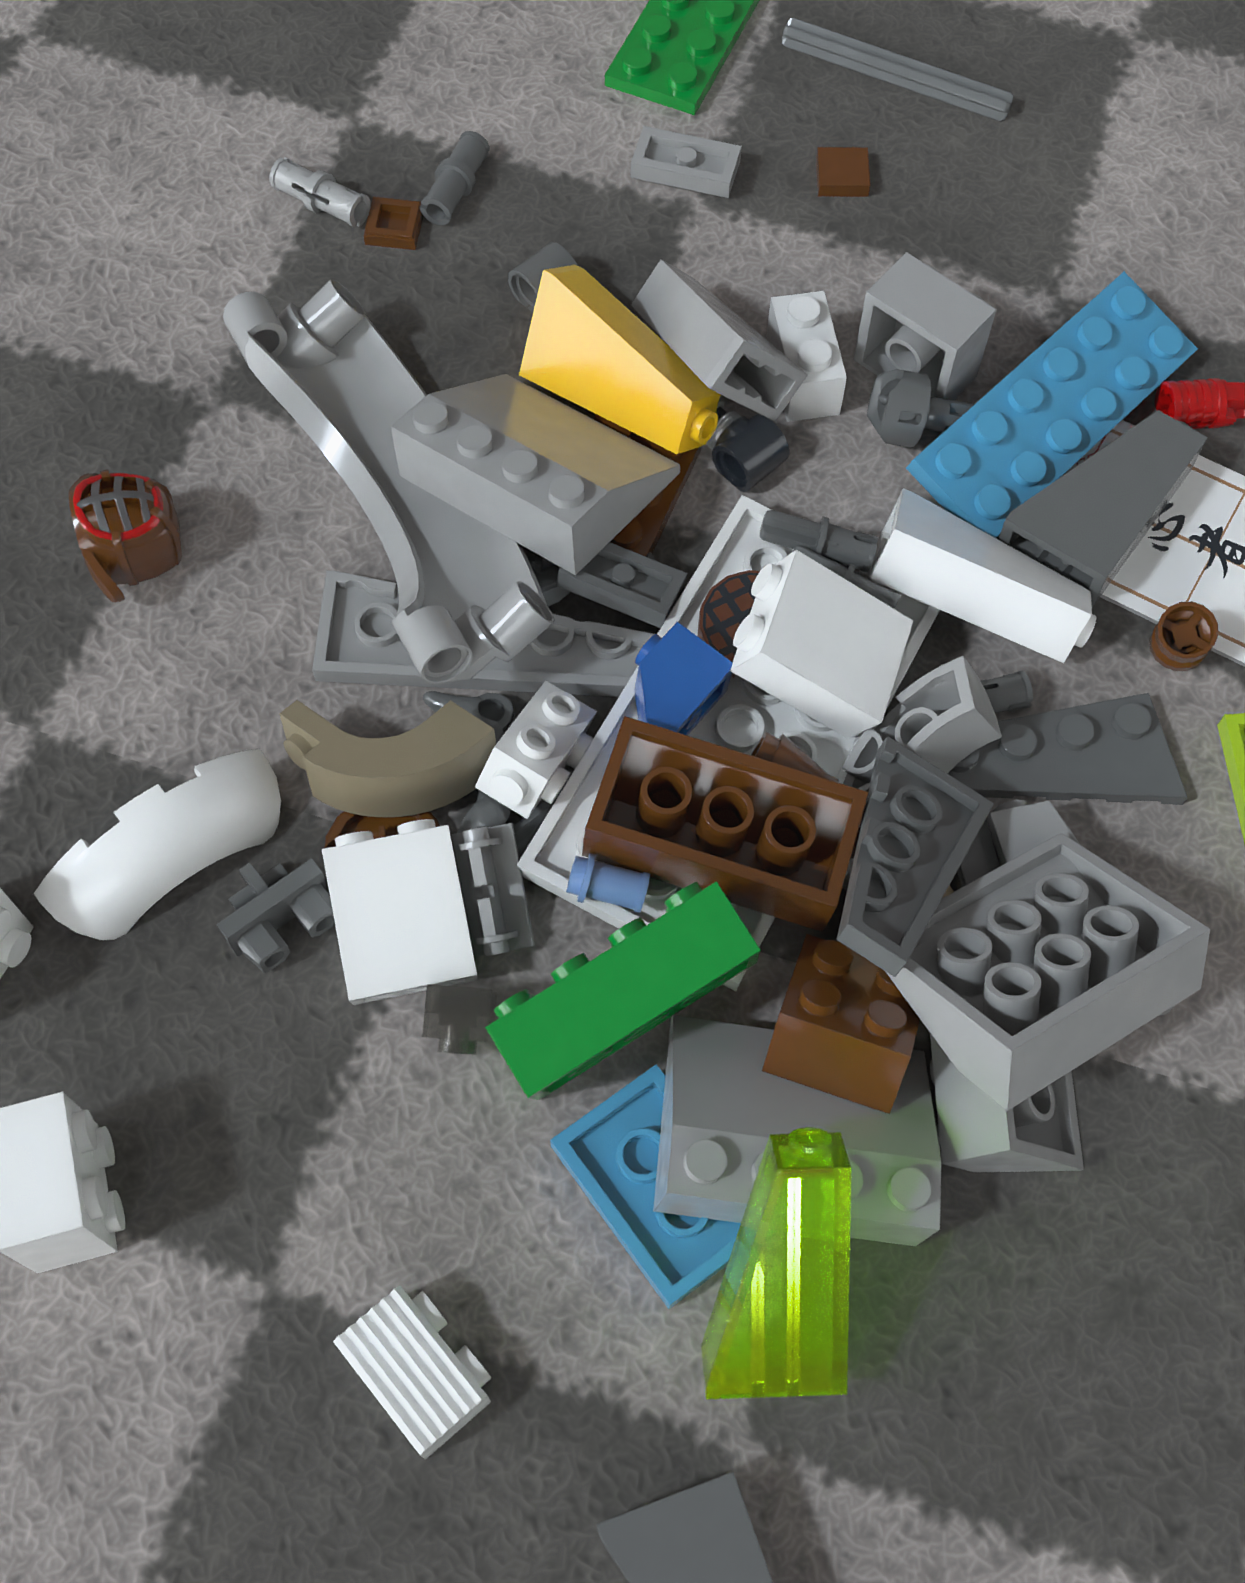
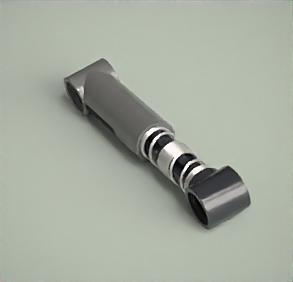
M550 242L508 273L510 289L514 297L525 307L529 304L531 305L527 309L533 313L543 270L577 265V263L563 246ZM721 401L718 402L716 409L718 415L717 427L706 444L712 449V460L717 471L739 491L747 492L788 459L790 455L789 445L782 431L767 417L757 414L748 419L745 416L741 417L735 411L726 412L723 409L724 402Z

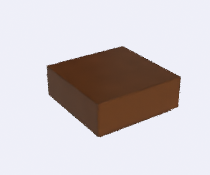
M817 147L818 197H869L868 147Z
M373 197L363 235L365 245L416 250L423 220L420 210L421 201Z

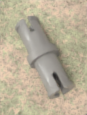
M284 157V159L279 158L273 164L269 175L270 185L273 189L283 191L303 201L304 206L314 213L319 214L322 210L347 222L352 227H359L366 221L371 205L370 198L367 195L360 194L337 183L335 177L326 171L318 170L313 172L294 163L287 157Z

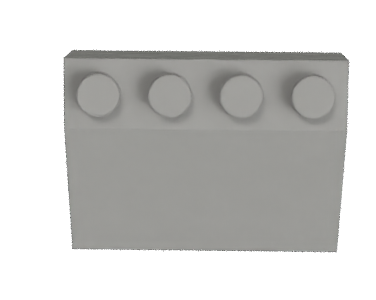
M507 374L430 393L391 426L400 477L574 575L583 569L680 473V464Z
M1060 833L942 898L907 963L896 977L889 973L887 975L956 1069L1008 1111L1200 990L1210 928L1063 833Z
M672 1016L670 1021L653 1212L703 1217L751 1225L755 1223L775 1225L774 1228L909 1246L919 1245L940 1230L941 1156L924 1051H912L892 1110L888 1114L763 1072L762 1069L773 1036V1029Z

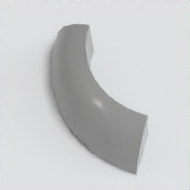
M964 656L945 663L922 676L895 697L900 703L886 715L882 723L874 730L871 728L865 730L853 747L842 767L847 773L843 784L866 792L869 791L876 753L887 736L945 773H948L975 750L1002 737L987 692L977 673ZM863 814L842 888L845 890L848 889Z

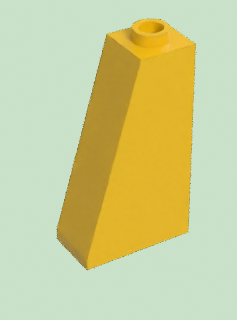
M577 265L543 270L519 376L675 454L706 445L717 427L718 415L716 409L721 394L707 387L669 345L585 269Z

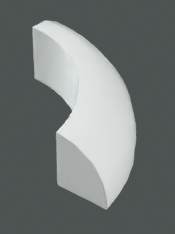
M260 749L241 751L194 766L196 778L166 793L157 784L114 811L120 822L104 833L92 845L80 839L46 875L34 892V895L55 920L78 934L98 940H115L127 934L150 907L184 880L231 854L264 844L274 835L279 824L281 798L277 777Z

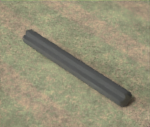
M795 17L789 19L783 30L782 45L801 53L997 121H1004L1011 110L1014 95L1010 91Z

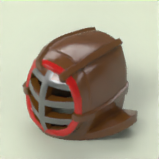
M106 469L100 471L101 474L90 473L82 475L69 489V505L78 545L88 570L104 595L111 602L116 603L125 600L122 591L117 585H139V582L156 578L174 568L175 565H179L182 558L180 524L171 493L166 486L148 476L109 473V470Z

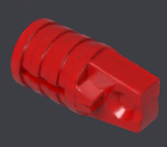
M1219 378L1196 379L1193 381L1180 380L1178 382L1163 381L1156 392L1155 408L1156 411L1159 410L1175 420L1184 422L1193 429L1234 425L1238 418H1245V382H1226L1225 379Z

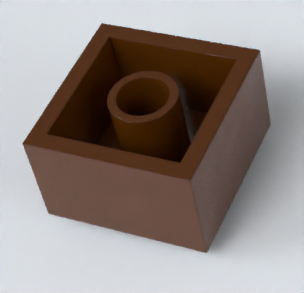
M806 934L776 1022L762 1071L890 1114L912 1055L920 1018L883 969L841 942L824 940Z

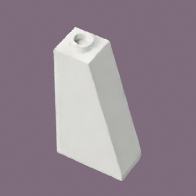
M904 488L902 489L881 532L870 576L871 580L1062 663L1065 662L1074 645L1080 648L1085 645L1096 623V616L1092 614L1091 591L921 496Z

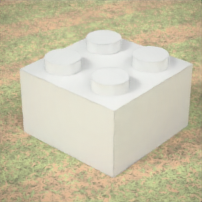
M64 1092L0 1108V1252L37 1274L118 1252L115 1232L125 1229V1215L120 1196L116 1190L108 1192L105 1167L112 1166L115 1163L114 1147L110 1133L106 1126L98 1128V1124L93 1120L89 1110H82Z

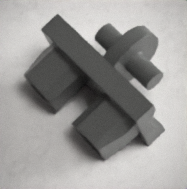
M311 858L289 874L280 863L262 876L259 875L250 863L244 865L238 871L247 886L228 898L236 911L216 924L237 957L244 953L247 959L263 973H268L285 961L291 953L288 945L276 931L277 929L296 917L313 938L320 936L333 927L335 921L331 899L328 895L329 888L323 872Z

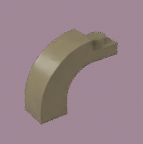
M298 700L279 713L286 736L284 748L293 762L306 770L313 797L338 810L362 816H409L432 811L459 800L476 789L475 785L496 745L494 728L451 700L414 729L385 738H364L344 732Z

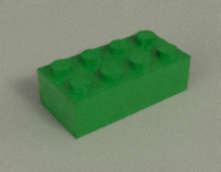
M698 881L684 887L664 902L667 909L666 913L648 925L645 924L641 917L632 920L607 938L611 948L591 961L585 953L579 954L551 973L555 983L537 995L531 994L528 989L522 990L494 1008L493 1011L498 1019L485 1028L527 1098L541 1100L757 963L761 950L717 881L705 889L701 888Z

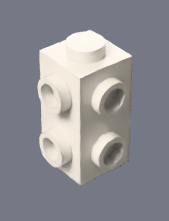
M545 680L494 746L475 788L526 819L529 818L541 799L552 804L570 775V772L563 768L567 764L575 769L594 739L586 734V731L597 711Z

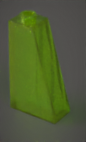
M804 1127L795 1129L790 1134L769 1135L701 1344L706 1399L847 1395L851 1164L841 1132H827L819 1128Z

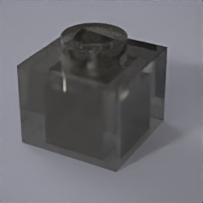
M427 984L422 1037L439 1040L438 1052L476 1055L477 1043H493L485 1027L495 1021L496 1014L493 1010L497 1004V993L492 989Z

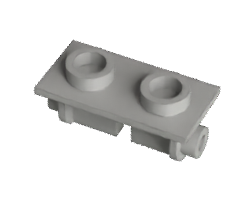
M513 823L470 829L452 834L473 955L490 956L510 952V950L535 946L522 872L517 867L519 855Z

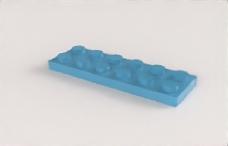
M1124 271L917 455L906 469L947 512L996 538L1001 533L1005 519L1012 510L1064 475L1198 348Z

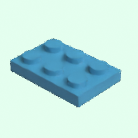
M656 1064L552 1138L550 1145L661 1300L670 1309L775 1229V1225L761 1223L751 1225L703 1217L653 1212L665 1075Z

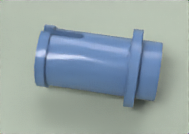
M589 853L588 858L575 856L566 892L578 895L577 902L583 903L586 897L630 908L635 912H641L650 873H640L595 861L596 854Z

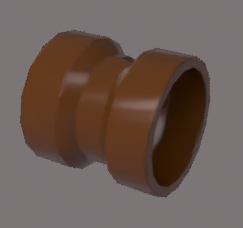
M1193 601L1174 604L1161 615L1149 639L1150 651L1157 662L1173 671H1188L1196 668L1215 645L1219 635L1218 622L1214 614L1204 605Z

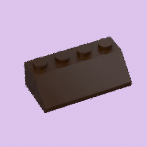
M624 716L585 827L582 856L588 857L589 853L596 854L595 860L640 873H650L651 878L682 888L698 881L701 888L705 889L717 881L730 903L823 932L837 907L869 792Z

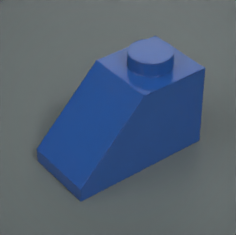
M676 622L663 637L654 634L643 645L635 659V663L639 666L634 689L638 720L688 736L727 692L733 673L730 671L733 662L679 622Z

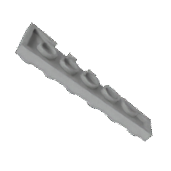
M326 570L312 671L315 681L516 692H537L546 680L569 694L619 697L638 666L635 663V659L639 651L654 634L591 621L579 622L570 617L553 614L555 622L511 661L506 662L495 657L472 679L431 684L422 679L391 623L396 617L399 608L397 583Z

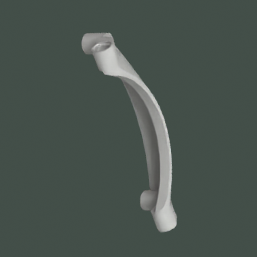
M330 279L301 309L290 303L278 316L266 297L257 292L238 294L228 302L223 312L224 323L247 365L327 457L363 508L378 534L391 562L399 592V608L396 617L391 623L422 679L431 684L472 679L495 657L506 662L511 661L555 622L521 544L400 477L391 426L426 397L427 394L366 316L363 307L342 284L334 279Z

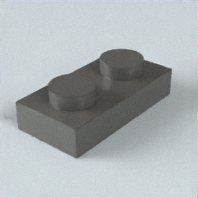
M609 542L576 575L560 568L557 586L661 628L681 596L688 574Z

